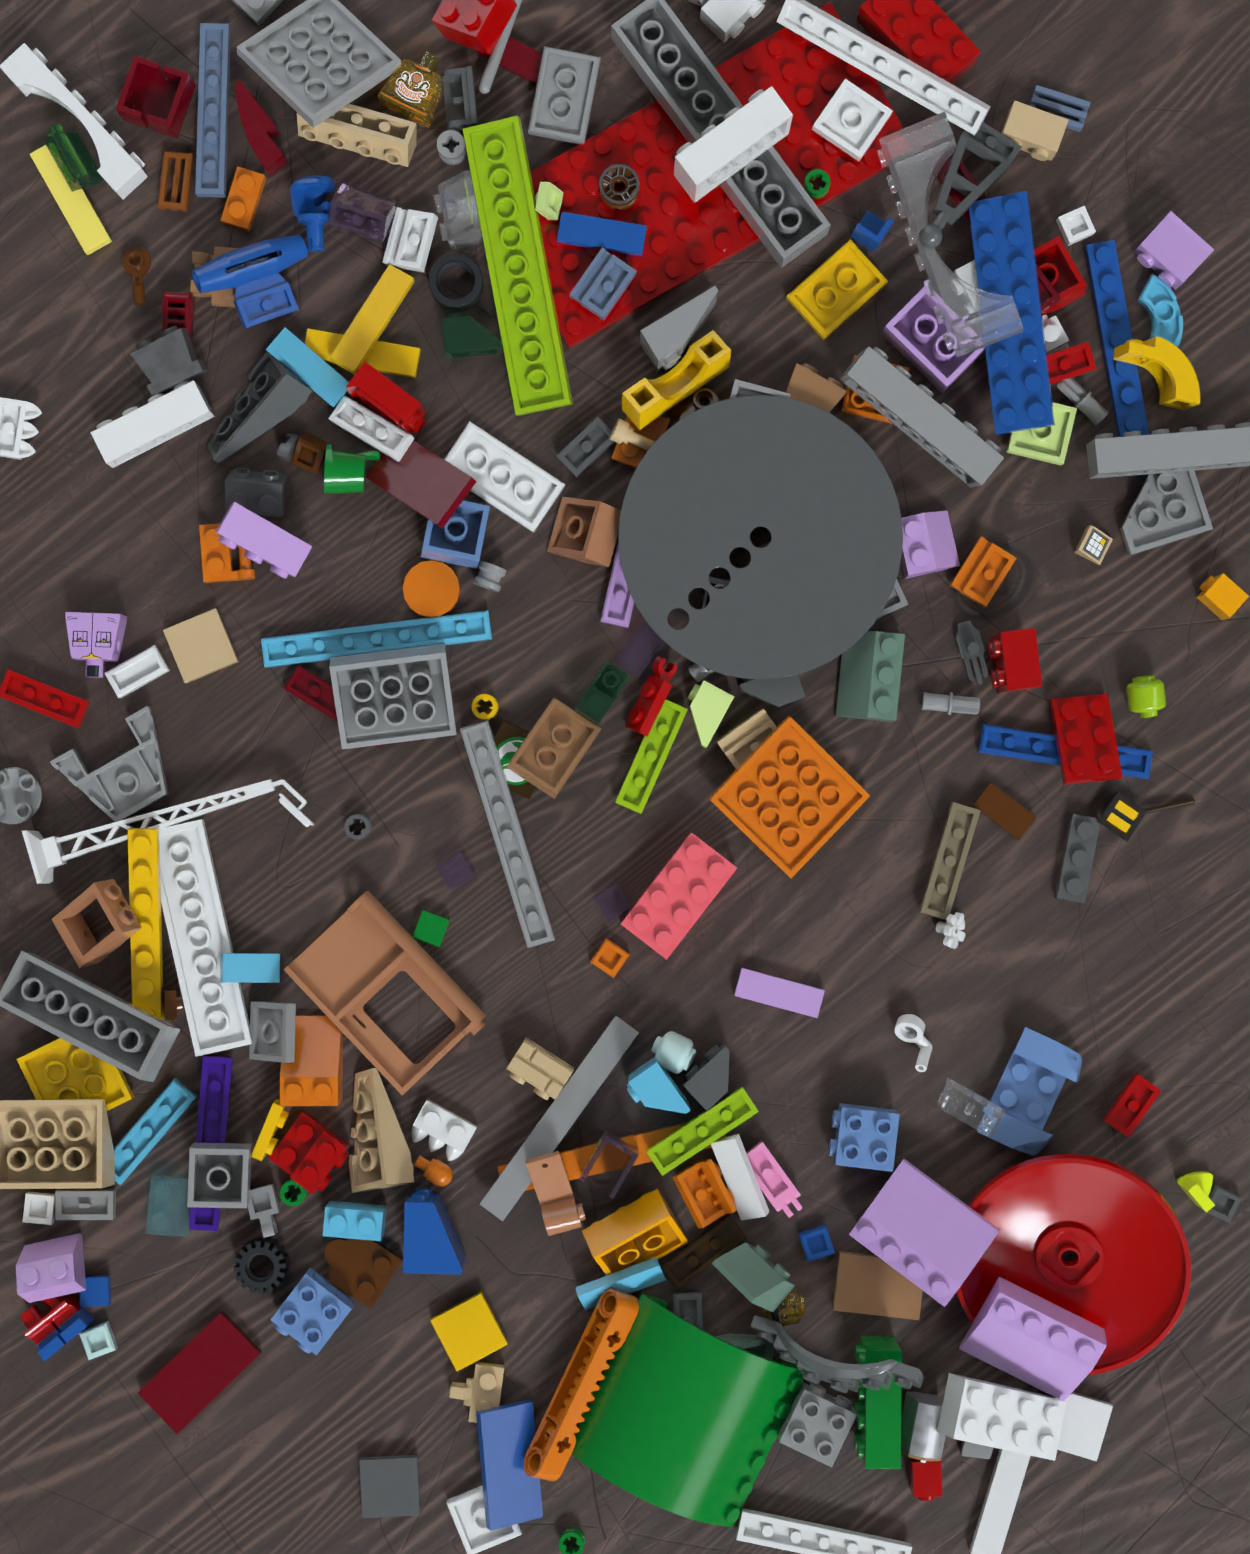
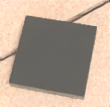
M418 1454L360 1457L362 1518L420 1515Z

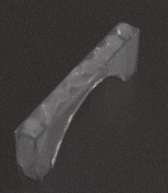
M942 112L880 138L879 141L882 149L878 150L877 153L882 167L888 166L891 175L886 178L891 192H898L901 201L895 203L900 218L904 219L907 217L910 227L905 228L910 245L916 244L919 253L914 255L919 271L926 270L929 279L923 281L929 298L935 296L938 306L933 307L938 324L944 322L948 332L942 335L948 351L954 349L956 356L960 357L1024 332L1022 321L1012 296L988 293L966 283L945 265L935 248H925L919 241L921 229L928 225L929 199L936 177L957 147L946 113Z

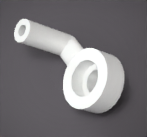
M905 1014L897 1019L895 1034L899 1039L909 1043H916L920 1048L915 1069L919 1072H925L932 1052V1044L923 1035L925 1030L923 1020L916 1015Z

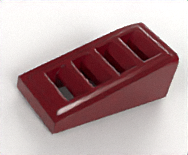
M163 292L162 332L173 326L187 328L192 341L195 298L189 293ZM173 303L185 304V308H173L172 306ZM172 315L185 316V320H172Z

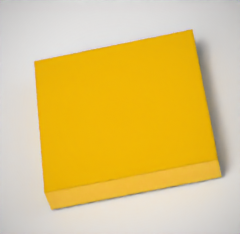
M482 1291L430 1319L456 1371L508 1345V1341Z

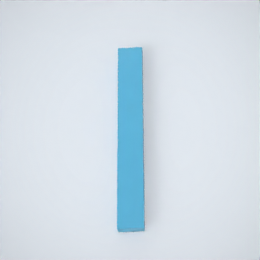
M487 610L262 638L261 644L264 667L268 668L330 660L331 657L444 643L445 645L492 640L489 611Z

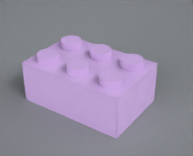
M926 285L884 327L881 333L941 393L985 350V342Z
M236 502L231 503L215 532L220 536L218 539L220 543L234 550L236 546H239L246 550L243 556L257 564H261L262 561L267 562L271 565L269 569L271 572L285 579L288 575L296 577L312 548L311 545Z

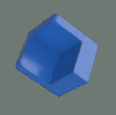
M867 211L860 223L854 228L851 238L875 253L891 229L894 220L889 217L885 222L870 211Z

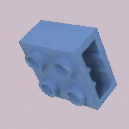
M839 1103L838 1110H834L832 1115V1127L836 1128L835 1139H830L828 1155L833 1157L832 1160L835 1165L893 1172L900 1114L897 1110Z
M309 1268L273 1315L271 1321L275 1323L274 1328L285 1336L289 1334L297 1340L299 1348L306 1353L312 1352L317 1356L352 1310L355 1301L312 1268Z

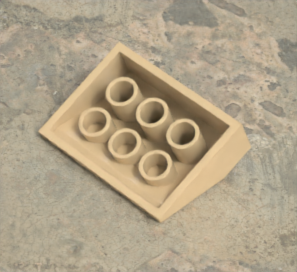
M105 1099L0 1100V1189L105 1188L115 1185V1153Z

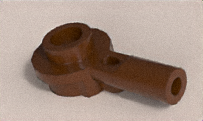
M133 247L124 253L122 265L126 272L132 276L134 305L142 306L145 305L144 277L151 267V258L146 250L141 247Z

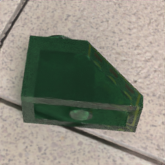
M452 313L448 315V318L441 319L447 359L504 353L502 341L471 316H465L464 313Z

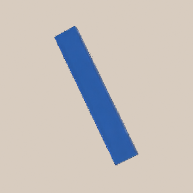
M982 724L978 753L1060 765L1055 735ZM1117 745L1122 775L1149 779L1153 751Z

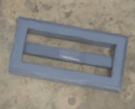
M1036 85L1029 106L1035 107V105L1058 113L1076 117L1078 121L1068 119L1066 128L1081 132L1091 102ZM1038 96L1043 97V98H1046V99H1049V100H1053V101H1056V102H1059V103H1062V104H1065V105H1068V106H1071V107H1074V108L1081 109V111H1080V110H1077V109H1073V108L1067 107V106H1064V105H1061V104H1058V103H1055V102H1052V101H1048V100L1039 98Z

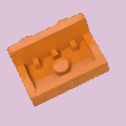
M711 1159L698 1160L672 1177L698 1228L706 1227L724 1214L737 1211L734 1204V1196L725 1187L721 1179L720 1168Z

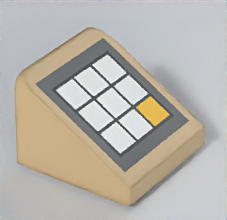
M1089 525L1086 527L1074 553L1100 565L1113 539L1096 527Z

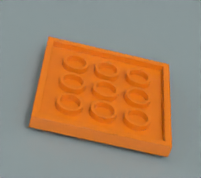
M787 716L708 799L789 878H792L858 810L870 795L790 716Z

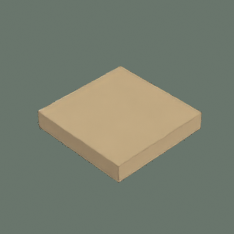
M217 608L163 630L184 683H189L239 662Z

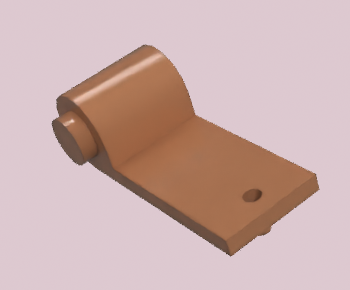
M559 1151L525 1160L541 1206L548 1236L582 1227V1221L586 1220L582 1203H576Z

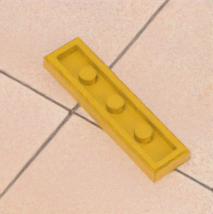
M389 264L331 354L330 361L355 375L414 284V278Z
M307 328L305 345L326 363L335 364L330 361V356L344 335ZM377 341L364 362H367L379 372L416 378L421 349Z

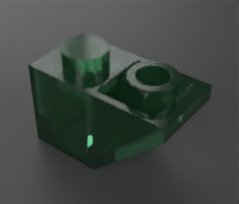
M606 661L575 707V711L599 727L631 676Z

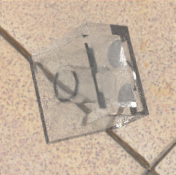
M470 170L463 171L439 184V195L434 196L437 213L443 212L445 222L439 224L442 240H448L450 249L484 243Z

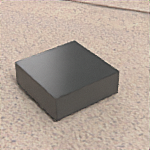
M1213 1184L1208 1197L1215 1206L1207 1213L1230 1224L1242 1197Z

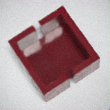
M134 55L116 106V111L126 122L146 129L150 125L153 131L178 139L196 84L189 73L166 65L162 69L159 63Z

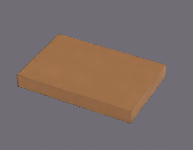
M553 698L507 764V768L555 799L601 731V728L561 701Z
M839 1251L833 1311L912 1320L920 1319L922 1289L876 1255Z

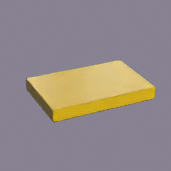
M850 239L786 296V299L817 334L825 340L887 285L888 281Z

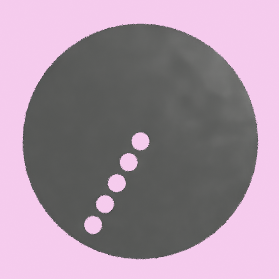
M757 395L726 399L705 406L674 424L659 437L647 451L629 482L620 514L618 538L620 560L628 590L648 625L665 643L688 660L723 675L746 679H776L798 675L832 661L853 646L870 629L883 611L893 591L902 557L903 531L899 503L893 484L875 452L860 435L834 415L816 406L779 396ZM765 527L770 531L771 542L768 546L757 548L751 543L750 533L754 528ZM743 547L749 551L751 561L745 568H736L730 563L729 555L734 548ZM718 567L726 569L730 574L729 584L722 589L714 588L709 582L710 572ZM695 588H703L709 594V604L703 609H695L689 604L688 595ZM676 608L685 610L689 615L688 625L681 630L673 629L667 620L670 611Z

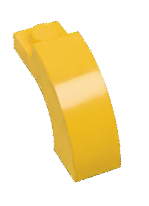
M1155 336L1144 342L1137 339L1127 340L1125 344L1114 348L1113 360L1141 366L1153 375L1159 387V405L1186 410L1200 404V388L1194 368L1185 354L1171 342Z

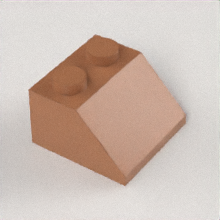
M562 497L547 552L588 564L609 567L619 533L621 510L600 501Z

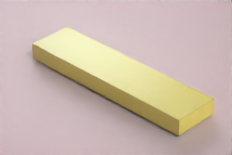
M53 140L30 153L31 158L84 252L89 255L111 243L112 240L56 141Z

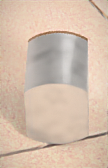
M906 1392L901 1417V1451L908 1457L918 1459L923 1463H926V1461H941L946 1435L937 1432L943 1399L939 1396L921 1392Z

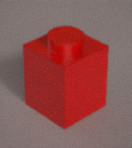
M908 1457L909 1487L913 1497H917L922 1501H931L935 1497H942L941 1461H926V1463H923L918 1459Z

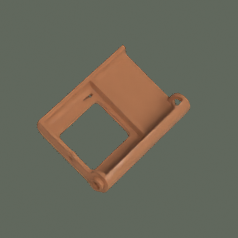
M369 891L361 895L336 922L284 969L293 981L401 1095L405 1094L469 1032L474 1036L486 1025L483 1021L486 1017L484 1012ZM400 971L407 972L455 1024L454 1031L418 1064L413 1063L363 1009L364 1005Z

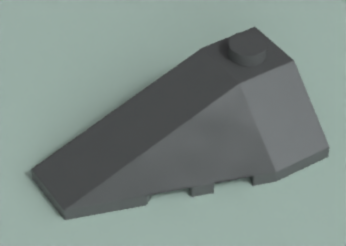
M268 351L247 378L251 382L244 394L238 392L234 401L236 404L231 416L227 415L222 419L207 445L211 456L217 463L293 414L299 406L307 401L309 394L312 392L308 385Z

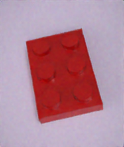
M1108 693L1052 699L1049 705L1063 785L1120 779L1123 775Z

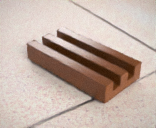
M164 150L158 208L160 210H181L188 213L194 155L192 153ZM171 158H175L171 202H166ZM184 159L185 168L181 203H178L182 160Z

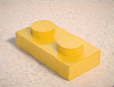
M276 1099L271 1106L252 1152V1158L262 1161L266 1154L272 1155L278 1139L273 1137L278 1127L283 1128L289 1112L285 1111L286 1106H280L279 1099Z

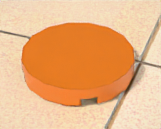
M434 560L420 562L412 567L405 576L403 584L404 599L409 607L421 616L428 618L443 616L450 612L458 601L460 595L459 579L454 571L442 562Z

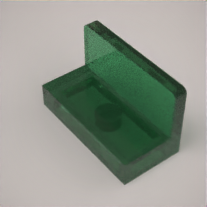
M61 124L50 127L45 144L71 191L101 183L102 177L97 172L98 169L76 131L65 133Z

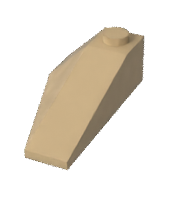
M371 1068L355 1073L353 1109L357 1113L356 1127H351V1137L355 1138L354 1154L349 1155L352 1193L395 1187L414 1182L411 1153L378 1070Z

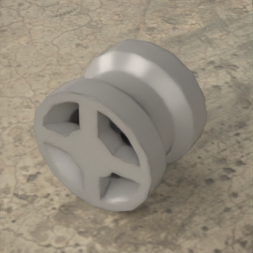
M447 130L439 135L437 149L441 160L448 165L460 164L465 159L467 153L463 136L455 130Z
M480 561L478 565L480 569L479 574L474 577L472 583L494 592H500L501 586L499 583L501 578L506 575L507 570Z

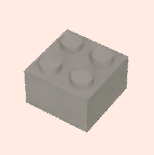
M193 1143L189 1149L187 1207L247 1208L250 1202L252 1144Z

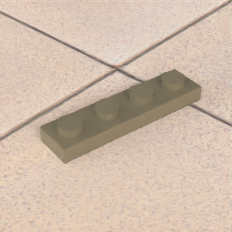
M951 802L919 912L947 920L952 909L981 810Z

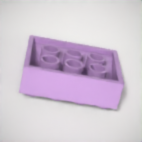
M903 1159L849 1235L945 1307L992 1243L1000 1229L907 1160Z
M998 1277L960 1344L959 1349L1065 1401L1093 1370L1107 1344L1105 1329Z

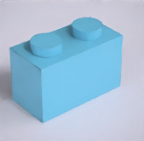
M329 1201L325 1207L323 1236L381 1241L385 1234L387 1206Z

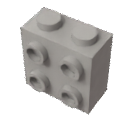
M803 1382L790 1407V1412L785 1417L778 1432L779 1442L832 1467L857 1416L855 1408L852 1406V1401L846 1397L837 1395L835 1398L827 1394V1390L821 1385L813 1382L808 1385Z

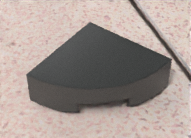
M291 432L286 434L285 443L282 442L277 451V455L282 460L291 463L300 435Z

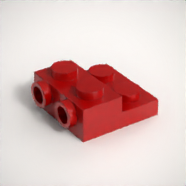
M303 1111L268 1159L290 1174V1178L311 1194H314L317 1189L323 1192L332 1177L328 1174L334 1166L340 1168L350 1155L346 1152L350 1144L310 1114Z

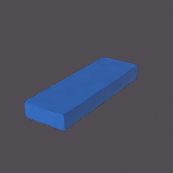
M561 212L557 243L599 250L603 247L606 251L642 257L647 226Z

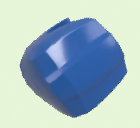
M312 175L300 178L290 187L294 216L297 217L298 223L306 226L307 252L325 251L323 226L331 222V213L337 207L335 203L323 202L324 198L335 190V183L330 177L325 175Z

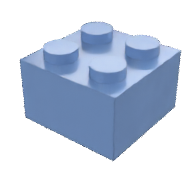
M463 500L443 529L428 520L421 557L477 569L490 506Z

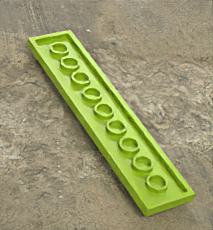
M517 115L464 128L463 134L515 415L520 416L572 405V396L538 212L535 211V195L521 118Z

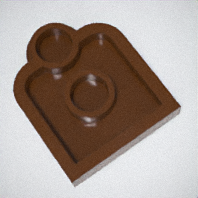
M337 1238L330 1241L324 1251L325 1260L330 1265L329 1279L332 1284L372 1309L403 1261V1257L380 1242L349 1238L345 1240Z

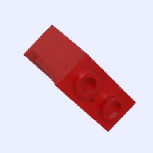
M367 362L363 363L345 387L353 399L361 398L365 404L409 434L413 432L418 433L426 422L424 418L426 412L422 404Z

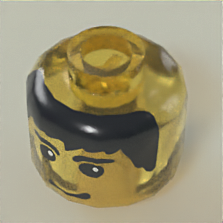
M794 1287L774 1312L764 1309L765 1318L771 1317V1321L779 1322L783 1326L799 1324L801 1317L806 1316L803 1293H798V1290Z

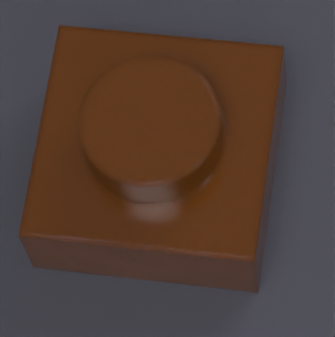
M175 988L163 989L165 1020L177 1019V1012H182V995H176Z

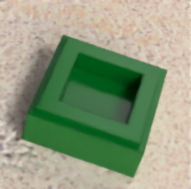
M422 910L413 937L440 947L450 919Z

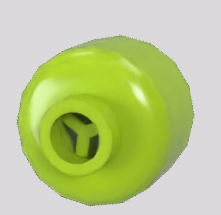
M1155 675L1132 678V683L1127 685L1126 692L1129 710L1134 713H1140V718L1157 716V710L1163 709L1166 706L1164 683L1162 680L1156 679Z

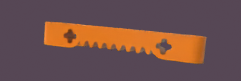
M607 1289L601 1295L525 1455L523 1467L526 1475L529 1477L556 1481L562 1475L576 1444V1437L573 1433L580 1431L576 1424L584 1422L585 1419L581 1414L590 1410L586 1403L594 1401L595 1398L591 1393L600 1388L596 1382L604 1380L605 1377L601 1372L610 1367L606 1361L614 1359L615 1355L612 1352L617 1351L624 1344L637 1317L639 1302L635 1296L614 1289Z

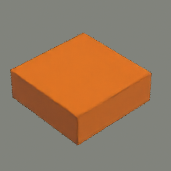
M606 938L590 962L614 978L630 954Z

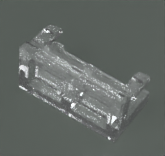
M949 1078L937 1102V1105L942 1107L941 1110L990 1138L993 1136L1006 1111L1001 1106Z

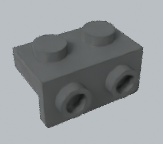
M243 467L230 470L225 479V511L227 512L231 503L236 502L257 515L283 517L285 513L284 486L287 482V475L279 474L275 470L253 472Z

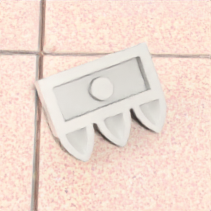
M0 397V457L21 460L36 452L30 444L24 441L39 433L36 427L28 422V419L36 418L42 414L36 405L27 401Z
M427 1099L413 1124L412 1140L414 1143L418 1142L429 1134L430 1151H436L447 1144V1161H452L464 1152L477 1125Z

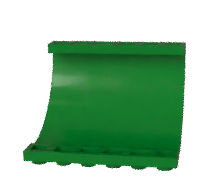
M642 1294L638 1301L639 1311L629 1334L621 1348L613 1353L615 1357L610 1359L608 1363L610 1367L603 1374L605 1378L600 1380L598 1384L600 1388L593 1394L595 1399L590 1401L588 1405L590 1410L584 1413L583 1418L585 1420L580 1422L578 1426L580 1431L574 1434L576 1444L572 1455L606 1480L657 1507L699 1522L733 1527L740 1516V1511L748 1495L752 1491L760 1469L765 1464V1459L772 1444L777 1439L784 1419L790 1412V1407L796 1394L802 1387L804 1374L801 1373L795 1364L783 1361L782 1363L776 1362L721 1340L666 1309L668 1303L663 1299Z

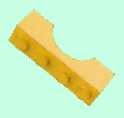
M712 330L693 343L683 359L668 373L653 380L643 378L622 393L623 412L641 430L730 367L731 349Z

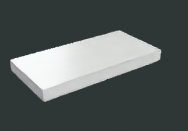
M470 421L444 459L477 481L470 490L472 493L533 533L565 487L564 483Z

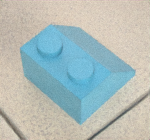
M655 1056L628 1075L627 1091L636 1103L641 1100L645 1107L685 1114L690 1111L688 1100L667 1070L660 1067V1063L655 1059Z

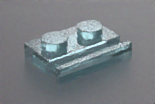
M156 1174L151 1176L145 1234L183 1236L184 1238L189 1236L188 1178Z

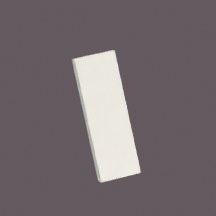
M343 395L328 418L332 423L398 462L414 440L411 434Z
M739 1134L721 1137L711 1143L728 1189L734 1196V1204L741 1221L766 1217L770 1211Z

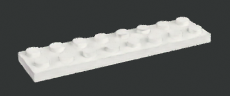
M204 819L159 829L161 904L195 1056L252 1044L250 1023L241 983H220L221 954L234 952Z

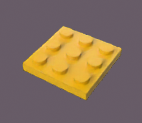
M62 1038L17 1059L36 1100L105 1099L106 1110L108 1111L134 1098L121 1069Z

